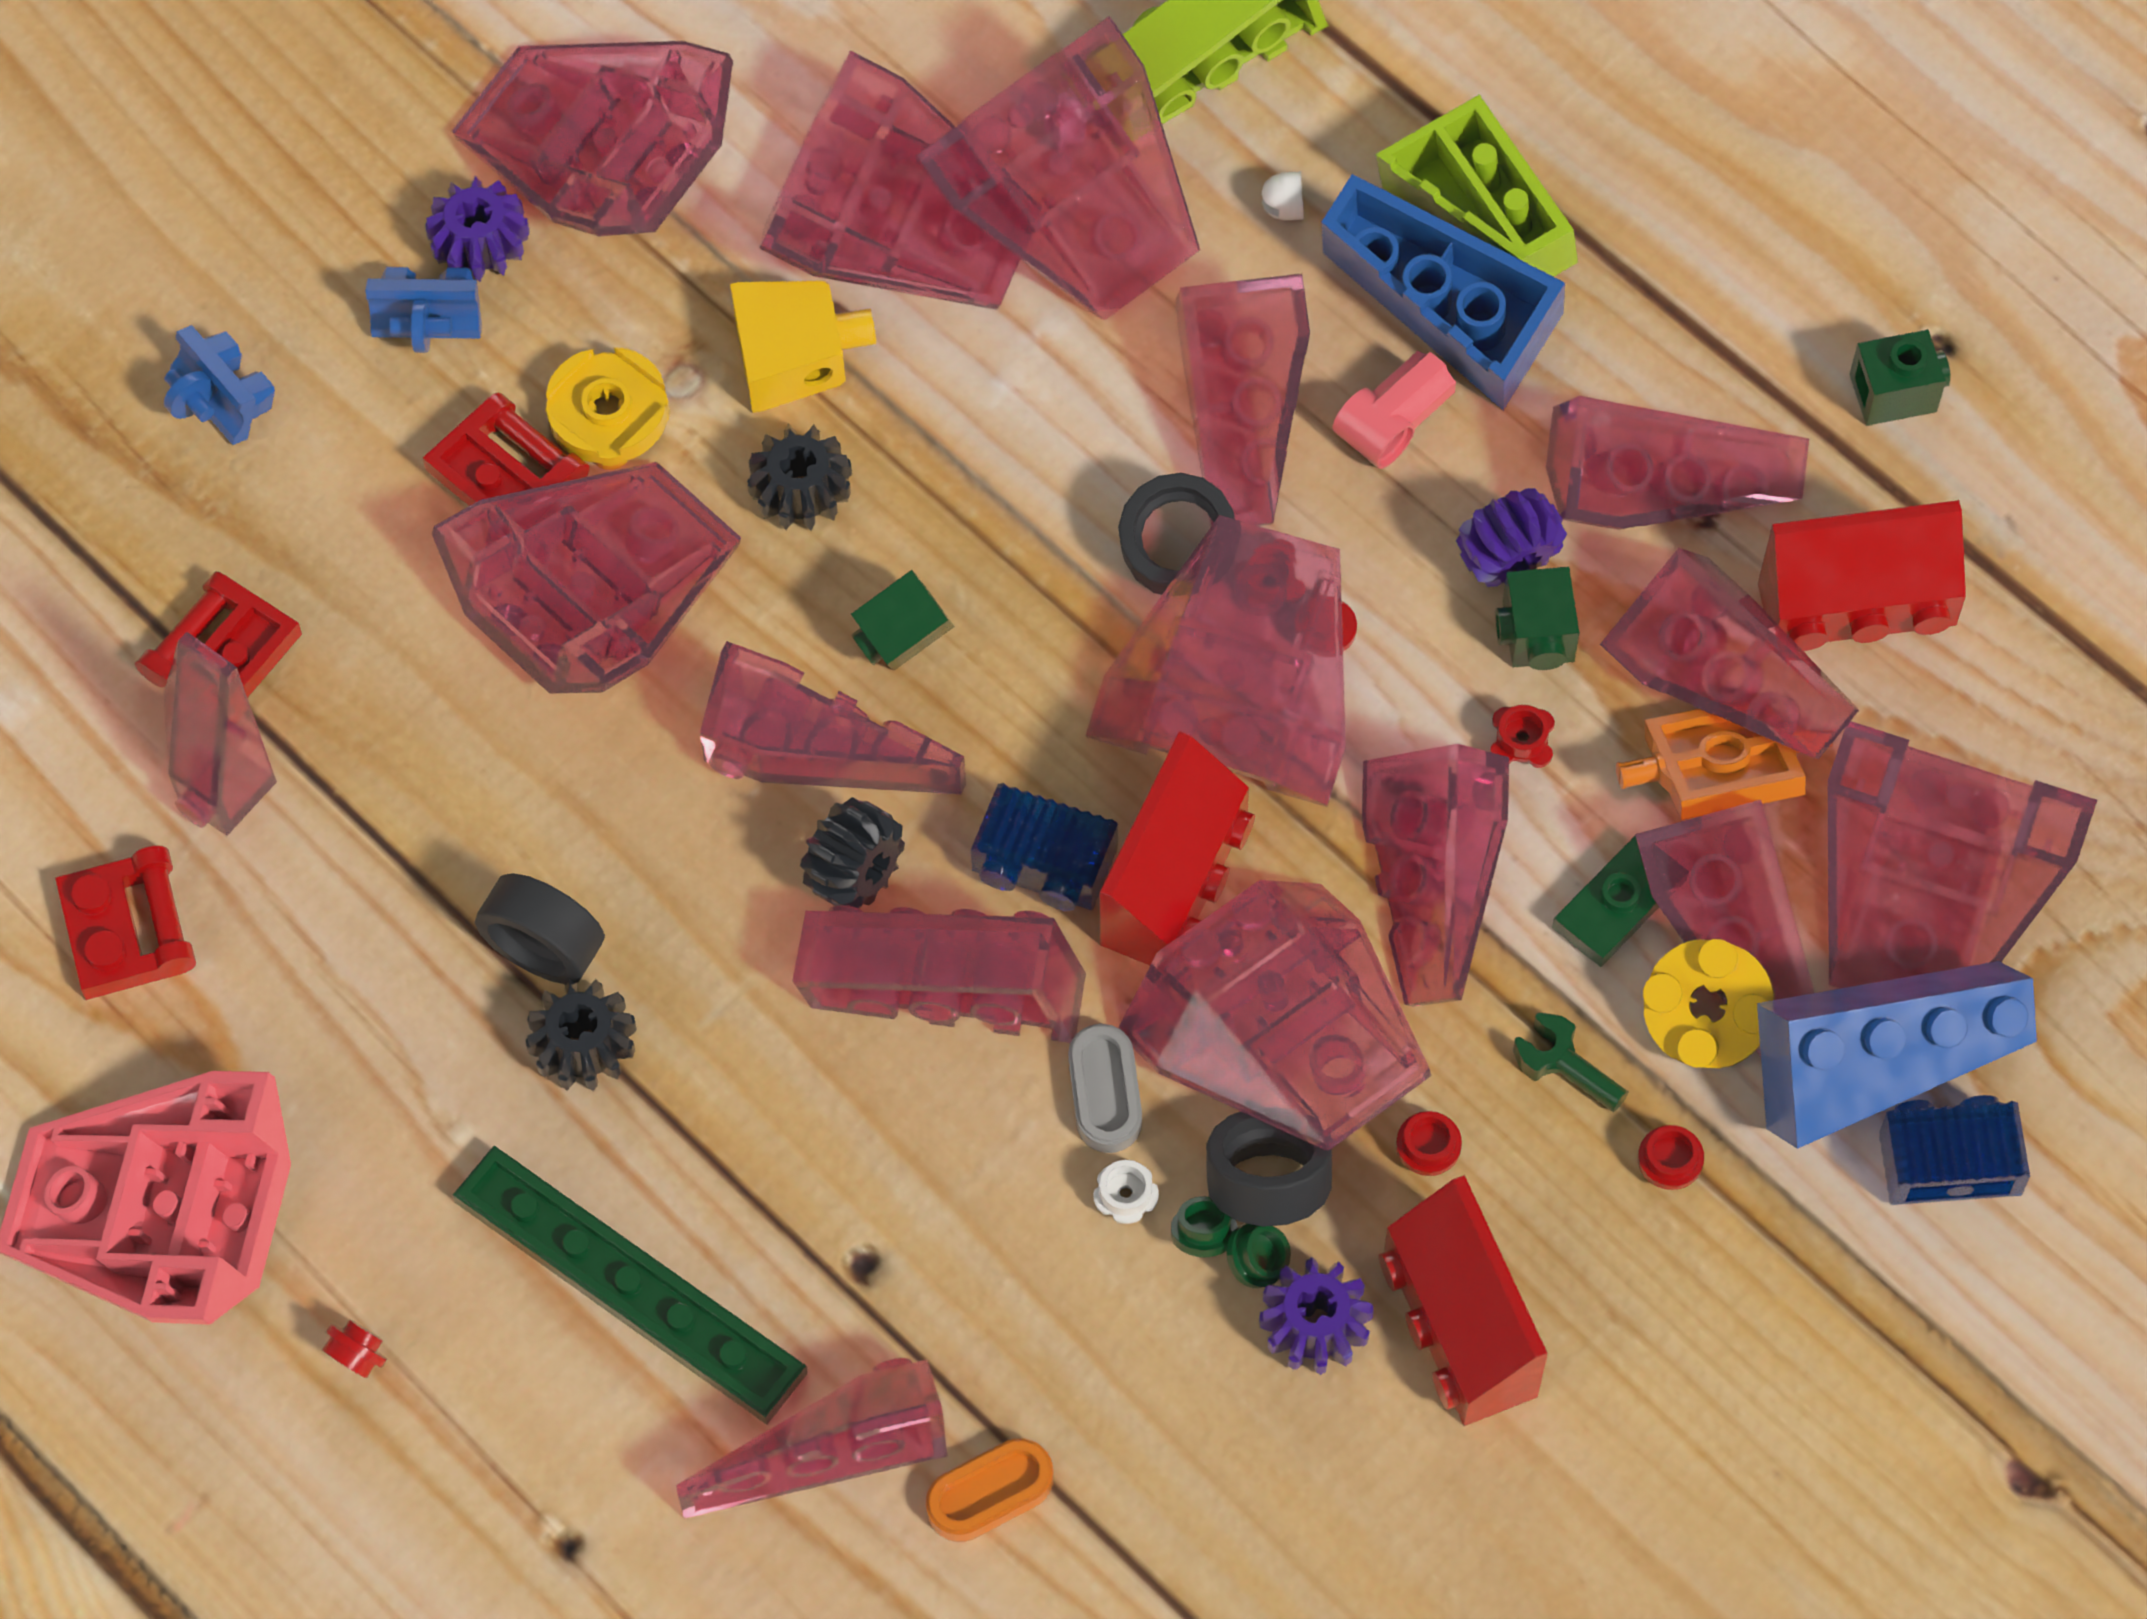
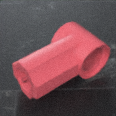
M1417 351L1375 390L1371 391L1369 388H1364L1355 393L1338 412L1333 422V431L1377 468L1383 469L1388 467L1409 445L1415 428L1455 393L1456 381L1448 372L1446 364L1433 353L1429 352L1426 354Z

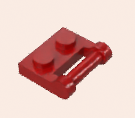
M497 392L487 398L422 459L425 470L513 542L565 493L569 494L577 490L586 480L590 466L575 453L568 455L515 413L516 406L502 393ZM500 431L548 470V472L541 479L538 478L488 435L491 432L496 433Z
M215 571L202 585L205 593L155 650L146 649L135 662V667L152 684L160 688L165 687L224 726L300 638L302 631L299 622L228 576ZM223 609L233 610L183 669L176 665Z
M160 845L148 846L139 849L129 858L55 877L80 988L86 1000L181 975L196 966L192 944L184 941L168 876L173 870V865L167 847ZM143 883L159 945L153 953L142 955L126 889Z

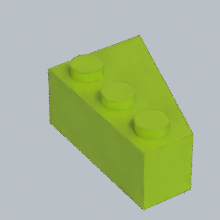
M1480 94L1375 154L1382 188L1387 192L1553 277L1578 263L1574 229Z

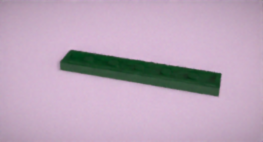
M495 1145L454 1192V1201L461 1208L766 1425H768L808 1374L807 1366Z

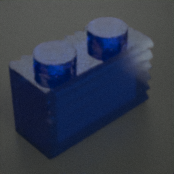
M1000 783L997 784L971 847L972 871L979 873L980 879L993 888L1012 891L1015 886H1019L1039 893L1040 899L1053 908L1072 911L1076 906L1092 911L1103 887L1105 877L1108 875L1114 855L1117 852L1118 823L1113 819H1105L1101 815H1093L1089 811H1081L1077 807H1069L1065 803H1057L1053 799H1044L1041 795L1034 796L1029 791L1022 792L1016 787L1010 788L1006 784Z
M1979 1095L1967 1098L1954 1107L1946 1105L1937 1108L1934 1107L1932 1102L1927 1100H1912L1901 1103L1893 1110L1886 1112L1879 1131V1141L1881 1143L1890 1205L2022 1196L2030 1179V1171L2018 1102L2002 1103L1995 1096Z

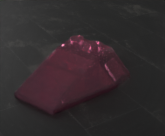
M1110 16L1039 63L952 126L915 156L952 209L1103 321L1200 251L1145 66Z
M687 41L518 46L451 131L461 144L553 223L598 237L656 232L722 146L733 60L729 53Z
M850 50L818 109L764 225L759 249L815 277L997 310L1004 299L1042 207L905 78Z
M658 462L479 500L435 525L432 532L433 539L464 615L549 694L601 693L649 665L738 548L741 537Z
M1219 515L1104 675L1087 728L1086 737L1147 755L1149 748L1169 753L1178 732L1181 731L1195 738L1230 771L1264 781L1267 790L1328 807L1346 750L1340 549Z
M1848 720L1827 781L1829 986L1841 989L1995 961L2002 962L2077 863L2098 800L2034 780L2032 785L1910 747L1908 746L1909 739Z
M1259 880L1156 953L1118 1027L1128 1036L1133 1049L1157 1073L1326 1151L1335 1147L1431 1077L1426 1059L1360 919L1322 884Z

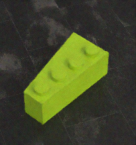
M1167 0L1159 7H1152L1144 11L1135 20L1133 27L1112 43H1105L1094 49L1087 57L1086 62L1077 71L1091 98L1125 139L1132 143L1191 108L1196 100L1197 91L1204 87L1207 89L1218 88L1219 90L1238 80V72L1246 62L1260 54L1268 62L1287 51L1288 44L1284 40L1302 29H1305L1312 36L1326 28L1328 24L1319 0Z

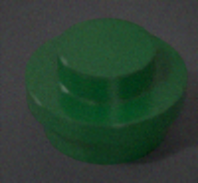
M1209 1196L1194 1197L1184 1202L1180 1206L1178 1213L1174 1216L1171 1222V1238L1175 1246L1186 1254L1196 1257H1214L1227 1251L1228 1240L1232 1232L1237 1228V1222L1234 1218L1221 1212Z
M1248 1223L1242 1224L1232 1232L1227 1243L1226 1253L1230 1270L1236 1279L1247 1287L1259 1289L1275 1284L1280 1279V1271L1290 1264L1291 1249L1289 1242L1283 1232L1274 1226L1263 1227Z

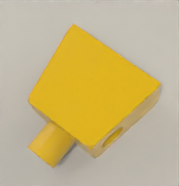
M823 280L730 283L735 323L752 413L762 412L841 386L846 381L842 350L877 344L871 308L835 314L830 285Z

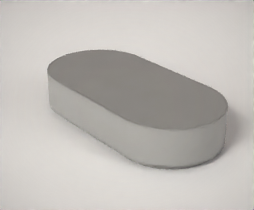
M1108 1024L1090 1025L1075 1035L1069 1046L1068 1053L1077 1130L1081 1139L1092 1149L1104 1153H1115L1131 1146L1138 1138L1142 1127V1109L1134 1051L1130 1039L1119 1028Z

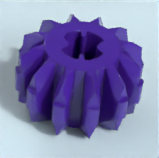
M475 175L470 188L461 189L451 182L448 189L449 198L433 197V204L431 205L433 215L426 218L425 230L428 240L432 242L430 244L432 255L438 264L448 263L449 268L471 269L473 277L480 283L485 270L493 268L504 276L507 269L506 260L522 261V254L524 253L522 242L527 241L530 234L528 219L524 217L523 203L517 194L507 195L506 187L502 185L500 180L487 188H483L482 182Z
M1526 488L1521 492L1511 490L1507 495L1497 500L1492 498L1490 504L1475 510L1473 518L1464 521L1460 526V534L1456 539V543L1461 550L1460 556L1469 572L1472 571L1478 582H1484L1487 587H1497L1505 583L1507 572L1535 570L1541 566L1548 565L1549 558L1558 554L1563 548V541L1567 533L1561 524L1563 520L1555 505L1550 504L1544 493H1539L1536 488Z
M1311 1257L1306 1260L1305 1274L1303 1276L1286 1265L1280 1271L1282 1286L1268 1285L1265 1287L1263 1302L1269 1308L1259 1313V1327L1272 1332L1267 1344L1272 1354L1290 1349L1288 1366L1293 1371L1302 1365L1306 1357L1314 1359V1369L1316 1373L1322 1375L1327 1371L1328 1356L1331 1355L1338 1363L1347 1366L1352 1362L1353 1358L1351 1346L1364 1347L1367 1345L1370 1331L1363 1324L1372 1320L1373 1305L1367 1301L1359 1300L1364 1294L1365 1288L1361 1278L1342 1283L1344 1266L1340 1262L1334 1263L1327 1274L1318 1273L1319 1265ZM1316 1309L1327 1312V1316L1321 1315L1317 1319L1316 1324L1305 1320V1316L1311 1317Z

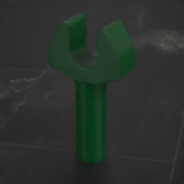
M1537 1013L1535 1015L1534 1029L1553 1043L1554 1047L1551 1050L1540 1051L1521 1037L1515 1038L1513 1053L1518 1066L1533 1081H1538L1541 1077L1550 1073H1560L1612 1112H1615L1626 1099L1629 1091L1575 1052L1573 1039L1576 1026L1565 1017L1547 1013Z

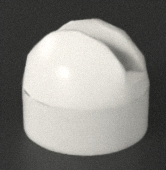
M1301 171L1283 172L1268 179L1264 183L1261 192L1262 204L1266 213L1275 219L1285 221L1303 220Z

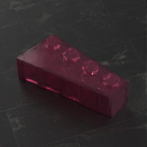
M837 905L829 908V911L805 910L792 982L813 1009L895 1019L898 1016L899 1008L908 1009L913 1016L928 1021L931 1025L955 1027V1021L962 1016L994 1024V1033L1020 1036L1022 1025L1051 1028V1041L1071 1043L1077 1033L1086 972L1055 919L1040 912L1019 911L1013 916H987L977 910L957 909L951 915L925 914L914 908L897 907L891 909L890 913L863 912L851 906Z

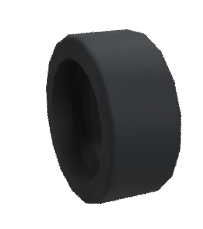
M1181 472L1157 476L1138 487L1125 503L1118 525L1123 558L1134 578L1153 593L1176 599L1197 596L1218 585L1232 568L1239 545L1234 511L1223 492L1203 477ZM1185 501L1202 508L1213 521L1216 537L1212 551L1203 562L1190 569L1175 571L1162 568L1149 558L1143 548L1142 532L1145 521L1154 510L1164 504Z
M516 873L500 876L479 909L474 921L480 935L509 961L536 976L560 984H565L568 978L575 981V983L581 980L605 938L600 923L587 909L570 896L538 879Z
M1277 1106L1254 1107L1229 1115L1213 1128L1206 1143L1209 1197L1219 1210L1239 1222L1263 1227L1289 1225L1310 1217L1325 1204L1332 1189V1149L1328 1133L1317 1120L1302 1112ZM1270 1155L1290 1158L1303 1165L1299 1170L1289 1174L1270 1177L1248 1174L1234 1167L1244 1160L1256 1156Z

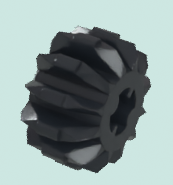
M789 423L784 430V439L782 440L765 434L762 441L763 452L751 453L749 459L751 475L750 479L747 480L749 495L753 496V500H758L759 512L763 515L764 519L779 514L780 525L783 526L785 531L796 519H803L804 525L810 531H812L816 524L815 516L822 515L834 521L835 516L838 514L837 503L848 502L851 487L848 480L852 475L851 461L847 458V455H842L841 444L836 439V436L821 440L820 431L814 424L805 435H796V431Z
M851 797L843 804L835 803L830 808L828 817L825 820L817 821V830L813 837L806 840V844L809 846L808 852L802 857L800 867L804 870L803 884L812 889L815 895L838 908L843 907L854 912L863 904L869 906L875 901L877 893L881 888H888V879L892 872L899 869V865L896 863L897 857L903 852L905 842L901 839L903 825L895 821L891 814L868 801H860Z
M568 978L564 988L566 995L558 997L554 993L544 990L541 1000L545 1010L529 1011L527 1022L529 1029L533 1033L527 1036L528 1038H526L525 1042L528 1053L538 1057L536 1061L537 1069L544 1078L558 1073L559 1084L567 1091L578 1077H584L585 1085L594 1092L598 1086L597 1074L603 1072L609 1077L618 1080L621 1068L617 1059L633 1058L635 1046L634 1041L629 1037L637 1031L636 1022L633 1015L624 1013L626 1004L624 997L619 992L604 997L603 985L597 979L588 986L585 992H579L575 981Z

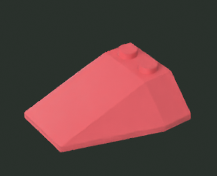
M210 1071L29 1128L0 1229V1254L152 1323L212 1324L260 1287L285 1191L291 1160L275 1077L270 1072Z

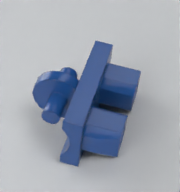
M386 267L381 279H367L365 291L370 309L371 337L411 338L414 353H427L431 338H481L482 320L477 280H473L472 272L468 268H446L444 272L440 273L439 279H417L416 273L412 272L408 267Z
M192 325L177 331L175 339L180 344V350L170 366V371L167 372L164 378L170 386L164 398V407L174 418L183 419L195 415L201 422L210 419L232 445L247 440L252 419L257 418L272 408L275 393L274 385L262 371L253 372L242 378H238L233 373L239 370L242 354L238 344L227 331L203 338Z

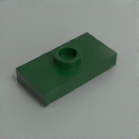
M1637 833L1554 917L1552 928L1598 966L1602 967L1684 883L1687 872Z

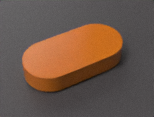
M1023 1438L1011 1439L940 1475L933 1481L926 1495V1512L931 1527L937 1534L947 1540L965 1542L973 1540L1038 1506L1047 1498L1053 1486V1464L1048 1452L1032 1440Z

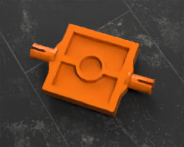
M1767 695L1646 719L1645 741L1652 756L1622 763L1617 762L1616 775L1622 790L1627 787L1658 782L1669 792L1681 820L1805 795L1806 776L1797 759V753L1824 747L1830 748L1833 746V735L1827 720L1791 728V726H1788L1786 722L1776 715Z

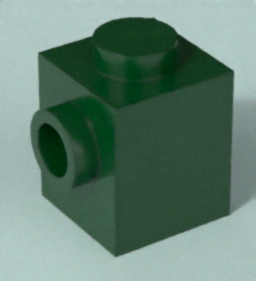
M1929 329L1857 343L1849 374L1866 426L1937 412L1944 387H1948L1951 380L1947 357L1944 351L1935 350Z
M1569 566L1507 572L1502 601L1503 607L1496 608L1495 624L1498 644L1509 645L1512 668L1530 666L1535 670H1551L1562 666L1564 663L1575 662L1580 632Z
M910 570L851 613V616L860 627V629L851 634L859 648L872 665L883 659L892 670L899 668L955 627L913 570Z

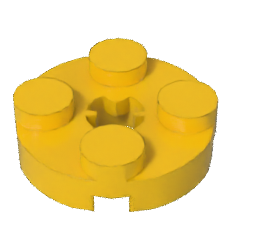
M613 347L614 353L603 352L595 355L594 350L589 349L571 356L553 373L548 382L546 392V413L552 436L567 453H575L585 462L595 463L604 470L619 469L628 460L634 459L649 450L662 435L670 416L668 398L660 371L648 358L628 348ZM605 396L608 402L610 396H616L620 398L618 403L619 410L607 415L598 414L594 401Z
M1696 939L1673 948L1654 966L1643 988L1644 1019L1653 1040L1671 1058L1694 1068L1722 1069L1744 1061L1758 1050L1760 1038L1757 1003L1774 1000L1775 993L1766 970L1748 951L1722 939ZM1702 986H1705L1711 993L1721 989L1727 997L1728 1005H1720V1008L1726 1010V1013L1716 1022H1712L1707 1015L1696 1019L1691 1011L1690 1003L1698 1002L1692 996Z

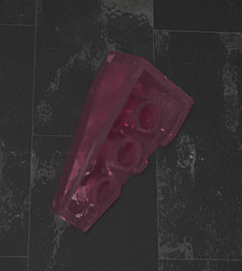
M1303 274L1180 287L1175 300L1182 361L1202 477L1223 492L1234 511L1237 529L1272 525L1287 456L1293 416L1297 405L1304 359L1310 338ZM1209 517L1211 532L1215 531L1214 523Z

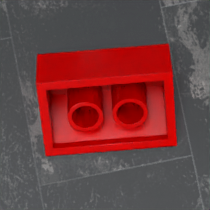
M1955 500L1772 524L1758 580V588L1772 649L1791 647L1797 651H1808L1819 648L1826 642L1853 639L1858 643H1870L1883 639L1888 634L1915 631L1920 635H1932L1940 633L1950 626H1957L1966 598L1963 521L1960 501Z
M1181 731L1178 732L1100 891V946L1169 974L1172 973L1181 954L1190 957L1194 952L1204 926V921L1199 920L1198 917L1207 900L1216 903L1220 898L1230 868L1224 866V863L1232 847L1242 850L1248 840L1255 820V814L1248 812L1249 787L1189 734Z
M1465 1175L1449 1181L1389 1225L1386 1231L1384 1252L1379 1254L1378 1257L1388 1286L1393 1292L1402 1289L1411 1311L1405 1313V1318L1415 1345L1419 1350L1429 1348L1438 1370L1432 1372V1378L1443 1406L1447 1410L1455 1407L1463 1425L1467 1426L1538 1398L1548 1352Z

